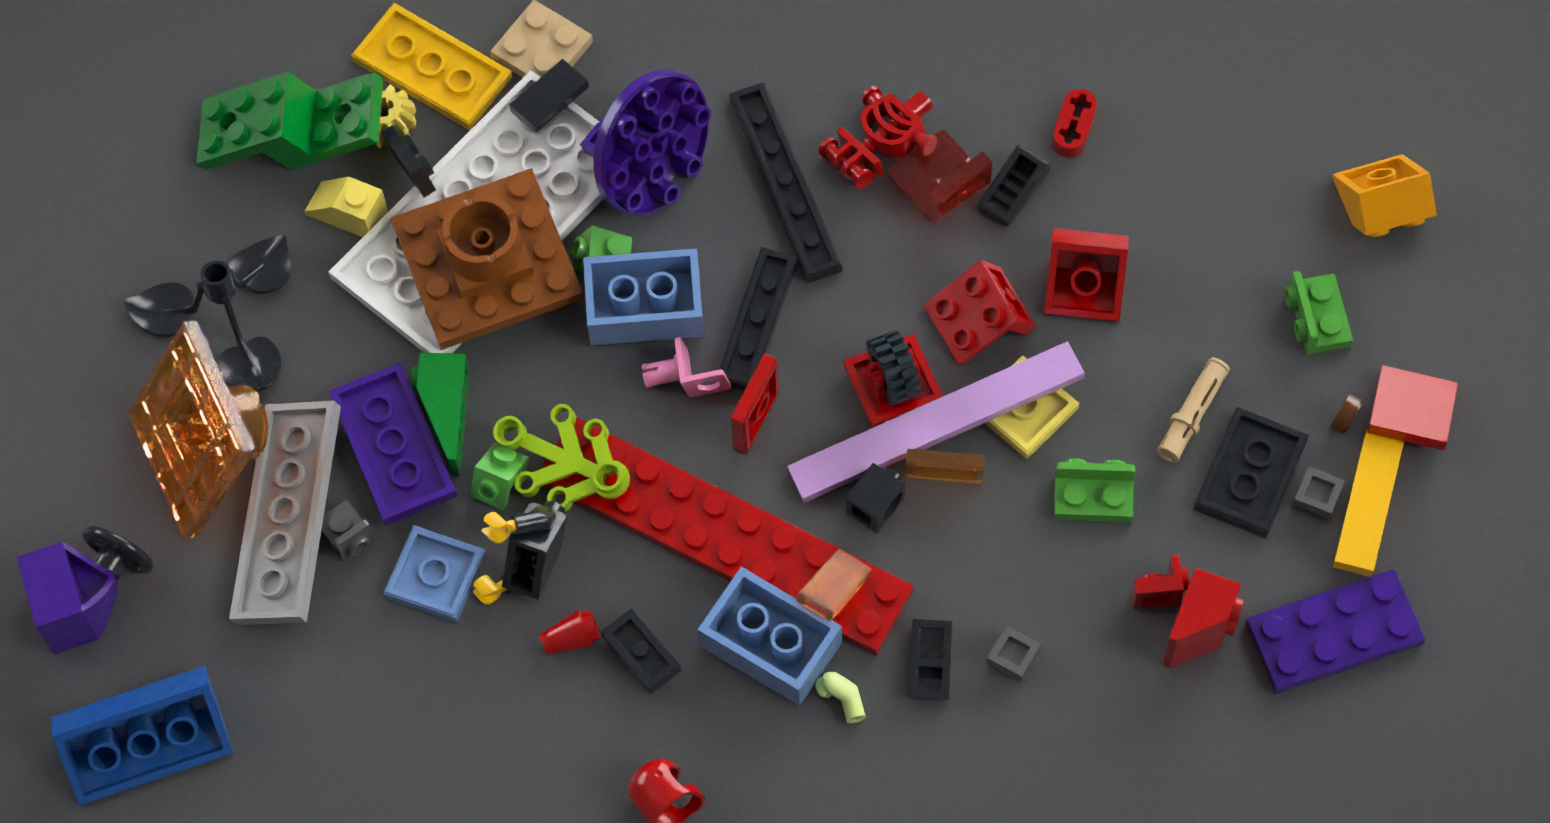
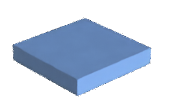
M413 525L385 588L384 597L399 604L458 623L473 584L486 558V549Z

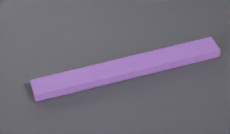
M1067 341L787 466L788 472L803 503H806L860 479L872 463L881 468L887 467L1085 378V373Z

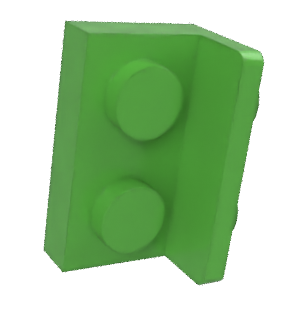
M1301 271L1292 272L1290 284L1285 286V298L1288 308H1294L1297 320H1294V331L1297 341L1304 343L1306 354L1352 347L1354 340L1335 273L1303 279Z
M1079 458L1057 462L1055 471L1054 520L1132 523L1135 465L1126 464L1121 460L1087 463Z

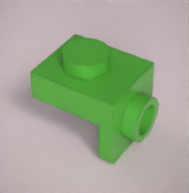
M592 225L580 236H577L572 243L570 254L574 258V272L581 274L584 271L583 257L631 254L632 237Z
M494 443L474 467L470 496L501 510L505 509L508 505L510 490L514 485L515 478L519 473L526 471L529 456Z

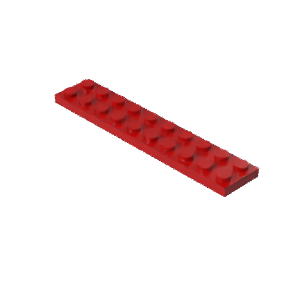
M576 417L574 428L583 457L597 464L593 445L583 433L586 421ZM594 427L590 435L596 437L600 435L602 429ZM609 433L607 443L612 459L621 462L630 474V483L627 490L621 496L613 499L603 498L596 493L573 503L731 582L740 567H743L841 625L842 639L876 656L878 655L914 592V585ZM560 437L558 442L556 443V446L564 449ZM546 459L541 469L556 463ZM576 473L542 487L548 490L557 486L568 488L589 478ZM609 476L606 479V485H614L617 481V476ZM560 494V496L566 499L565 494Z

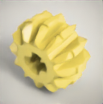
M391 84L385 91H382L378 144H375L379 149L385 143L380 132L393 125L401 137L406 134L410 136L409 129H415L416 108L412 100H409L408 94L404 90L396 93L395 88Z

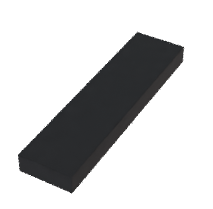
M761 247L719 370L721 369L725 372L732 388L745 391L764 353L767 354L798 263L797 256Z

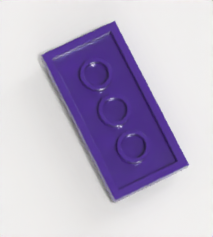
M400 362L329 390L332 401L341 406L339 418L385 526L457 497L454 485Z
M1395 569L1248 617L1245 623L1275 694L1423 645L1426 640Z

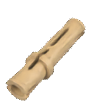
M1215 357L1208 358L1204 369L1181 409L1170 418V428L1156 449L1157 454L1165 461L1170 463L1178 462L1189 440L1197 436L1200 430L1199 423L1213 401L1226 375L1230 372L1229 366L1224 361Z

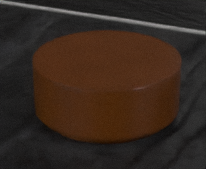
M1349 393L1330 427L1340 433H1345L1362 404L1361 400Z

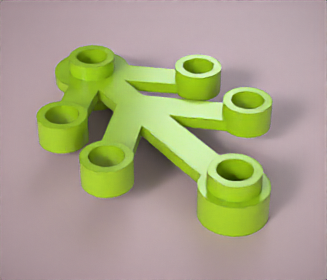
M567 404L556 405L550 414L552 422L558 428L564 449L527 433L523 423L514 416H505L496 422L493 435L501 446L513 450L521 447L556 463L534 472L524 471L519 473L515 478L514 486L522 496L533 497L538 493L541 486L576 473L589 479L568 488L554 487L547 495V501H555L558 495L565 494L566 499L560 504L565 509V512L572 507L574 501L597 493L603 498L613 499L621 496L627 490L630 483L629 471L621 462L612 459L607 443L609 429L602 420L597 418L591 419L586 422L583 428L585 437L593 445L597 464L584 459L574 428L576 414ZM569 412L566 421L558 422L560 413ZM594 427H602L600 435L596 437L590 435ZM517 430L518 436L514 440L508 441V434L511 431ZM611 475H616V483L612 486H607L606 479ZM527 479H533L532 486L529 489L523 490L522 483Z

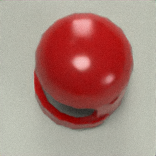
M658 758L643 764L635 771L628 784V793L632 803L648 823H681L700 810L706 801L703 793L696 785H682L677 782L680 768L674 762L667 759ZM692 795L691 800L683 808H676L672 804L678 798Z

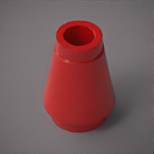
M578 609L545 632L540 633V639L549 656L554 653L557 654L594 646L593 642L601 639V633L591 610L581 612Z

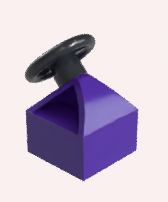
M89 526L83 530L82 537L85 543L97 553L94 560H91L64 542L16 557L35 626L54 655L100 639L115 603L118 590L117 580H119L124 570L139 574H147L152 571L153 561L146 552L131 541L110 530Z

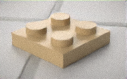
M533 0L492 48L490 53L493 60L522 78L530 70L539 77H542L562 58L573 67L593 43L592 34L538 1Z

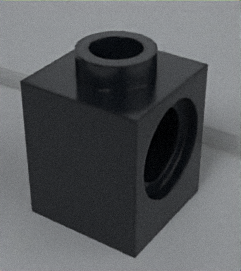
M872 463L845 497L846 513L878 533L904 500L905 483H903L901 476L891 468L884 467L882 469L875 463Z

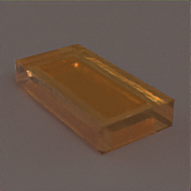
M907 449L906 477L981 484L983 483L985 455Z
M838 549L799 592L797 602L831 621L868 580L872 568Z

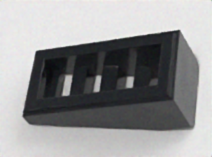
M1018 144L977 204V207L1009 226L1050 171L1049 163ZM1022 164L1034 173L1030 177L1018 170V165ZM1013 175L1026 183V185L1022 189L1009 181V177ZM1002 186L1018 195L1016 200L1000 192L999 190ZM994 197L1010 206L1007 213L990 203Z

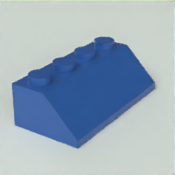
M206 666L51 717L52 738L79 806L233 753L219 702Z

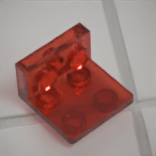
M941 130L934 135L937 137V145L929 156L922 155L920 149L916 148L888 169V177L933 225L991 183L992 160L983 151L972 159L945 130Z

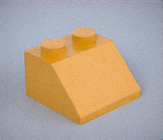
M1403 154L1333 174L1334 183L1352 225L1366 236H1383L1390 232L1389 229L1402 225L1406 227L1418 226L1423 224L1426 218L1437 216L1430 173Z

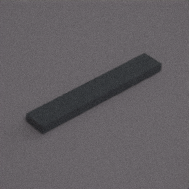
M764 82L730 93L729 97L732 107L793 251L798 258L807 284L842 272L843 266Z

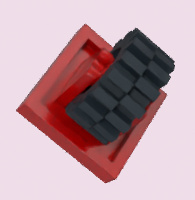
M898 330L888 332L867 340V352L843 360L845 372L871 428L943 397L914 334L903 338Z

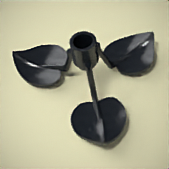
M283 234L257 242L237 253L230 260L229 264L218 260L205 264L200 272L202 282L196 284L197 293L195 298L192 292L183 284L169 282L153 286L137 296L124 299L125 307L132 320L147 333L158 337H171L188 329L190 325L189 314L198 311L204 293L211 302L224 304L238 346L225 350L218 361L220 377L227 385L235 389L246 391L266 390L275 383L281 371L279 350L266 337H256L245 344L230 300L235 294V286L238 289H244L248 286L254 293L266 294L276 291L286 284L291 275V261L287 238Z

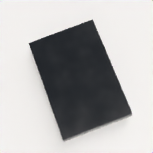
M1236 407L1193 510L1267 538L1306 446L1309 434Z

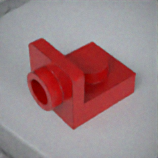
M1171 555L1169 576L1164 577L1159 573H1150L1143 575L1139 579H1134L1132 589L1133 609L1181 605L1183 592L1187 591L1189 586V573L1187 567H1181L1179 555Z

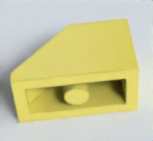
M351 177L321 181L304 212L309 217L363 238L387 214L388 208L382 189Z

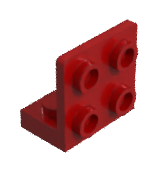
M979 260L924 304V308L958 364L965 365L1006 332L1012 331L1026 336L1037 327L1001 267L983 260Z

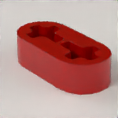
M1075 89L1069 92L1064 99L1053 134V147L1063 157L1071 158L1078 156L1086 146L1097 108L1096 97L1086 89ZM1079 103H1084L1085 108H1083L1080 118L1074 117L1075 107ZM1070 128L1076 130L1075 139L1071 141V144L1064 142V138L1068 136Z

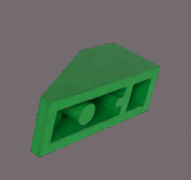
M420 352L419 366L412 367L411 387L418 391L422 407L452 475H460L470 373L466 354Z

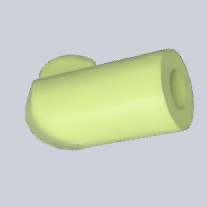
M826 672L823 677L817 679L815 684L817 693L821 697L829 698L833 695L842 703L847 723H857L866 718L859 690L854 683L837 672Z

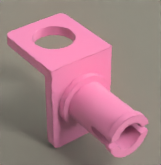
M681 337L675 338L676 354L674 358L642 364V371H645V373H642L643 380L647 388L679 381L689 398L731 389L730 381L721 369L692 375L689 352ZM705 381H718L712 385H700V383Z

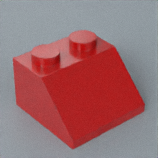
M1053 228L1044 314L1120 322L1129 236Z
M1195 567L1169 637L1163 666L1172 668L1220 648L1225 634L1233 637L1245 601L1238 598L1241 583Z

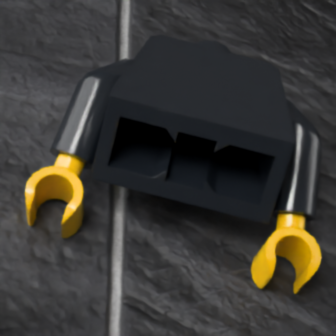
M547 501L544 505L530 503L523 514L513 515L509 521H505L496 512H490L484 517L483 520L489 527L483 528L481 532L494 543H502L511 532L512 534L508 542L504 574L501 576V581L495 583L489 575H483L473 584L476 588L473 590V593L482 603L486 605L493 604L501 596L502 592H506V594L518 592L537 600L539 599L560 554L567 520L563 506L554 501Z

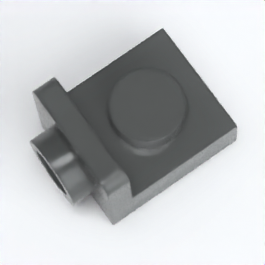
M347 499L324 514L321 533L343 561L350 556H358L370 546L371 541L375 539L369 523L366 520H362Z

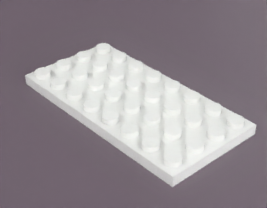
M531 70L432 168L434 174L429 178L436 191L423 198L414 186L328 271L330 278L424 353H453L462 343L440 350L393 228L391 217L532 168L560 238L563 241L603 200L595 182L593 157L585 154L579 145L593 127L599 123L597 119L572 102L541 130L535 133L510 111L509 104L541 78Z

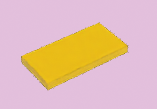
M393 3L351 54L352 61L371 73H377L386 82L400 90H404L408 95L469 131L513 78L512 71L396 3Z

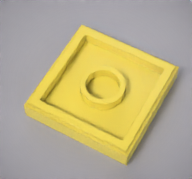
M1022 355L1013 365L1026 360L1027 358H1025ZM1059 389L985 422V424L1025 459H1028L1079 409V402L1063 389Z

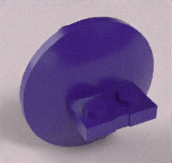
M668 69L655 70L642 75L620 93L604 118L593 127L579 144L585 154L593 157L594 177L598 191L611 207L628 215L642 216L651 214L664 206L655 205L657 200L667 205H673L678 200L680 187L670 182L673 177L679 172L691 178L696 177L700 173L703 165L702 156L708 138L711 110L707 107L702 90L694 80L684 74Z

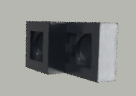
M913 619L909 698L949 700L952 621Z

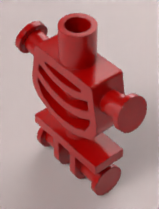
M877 86L866 89L861 96V101L867 107L862 110L860 115L866 139L860 143L843 127H840L837 130V134L842 147H838V141L835 138H827L819 147V155L822 158H829L830 165L835 170H840L841 175L845 179L852 178L854 186L859 190L866 188L871 183L874 174L878 178L884 174L880 160L872 153L874 150L883 156L897 159L905 157L917 147L922 155L929 156L937 145V137L932 134L926 135L921 117L933 109L931 100L924 92L918 91L905 103H902L891 93L881 97L882 91ZM887 116L889 121L885 122L883 118ZM876 122L878 130L873 132L871 127Z

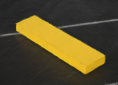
M1368 429L1366 430L1333 568L1372 578L1404 441L1368 433Z

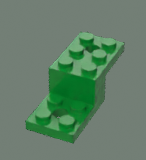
M287 71L205 98L202 103L196 164L207 170L263 152L288 169L294 170L378 144L383 78L377 73L372 72L315 90Z

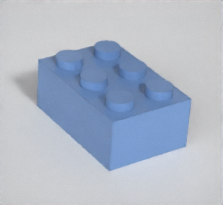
M697 248L583 257L587 328L591 346L675 339L676 337H704Z
M740 567L697 629L700 647L798 706L802 704L842 644L841 625L743 567Z

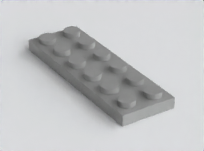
M335 401L265 405L229 620L235 625L307 623L341 406Z

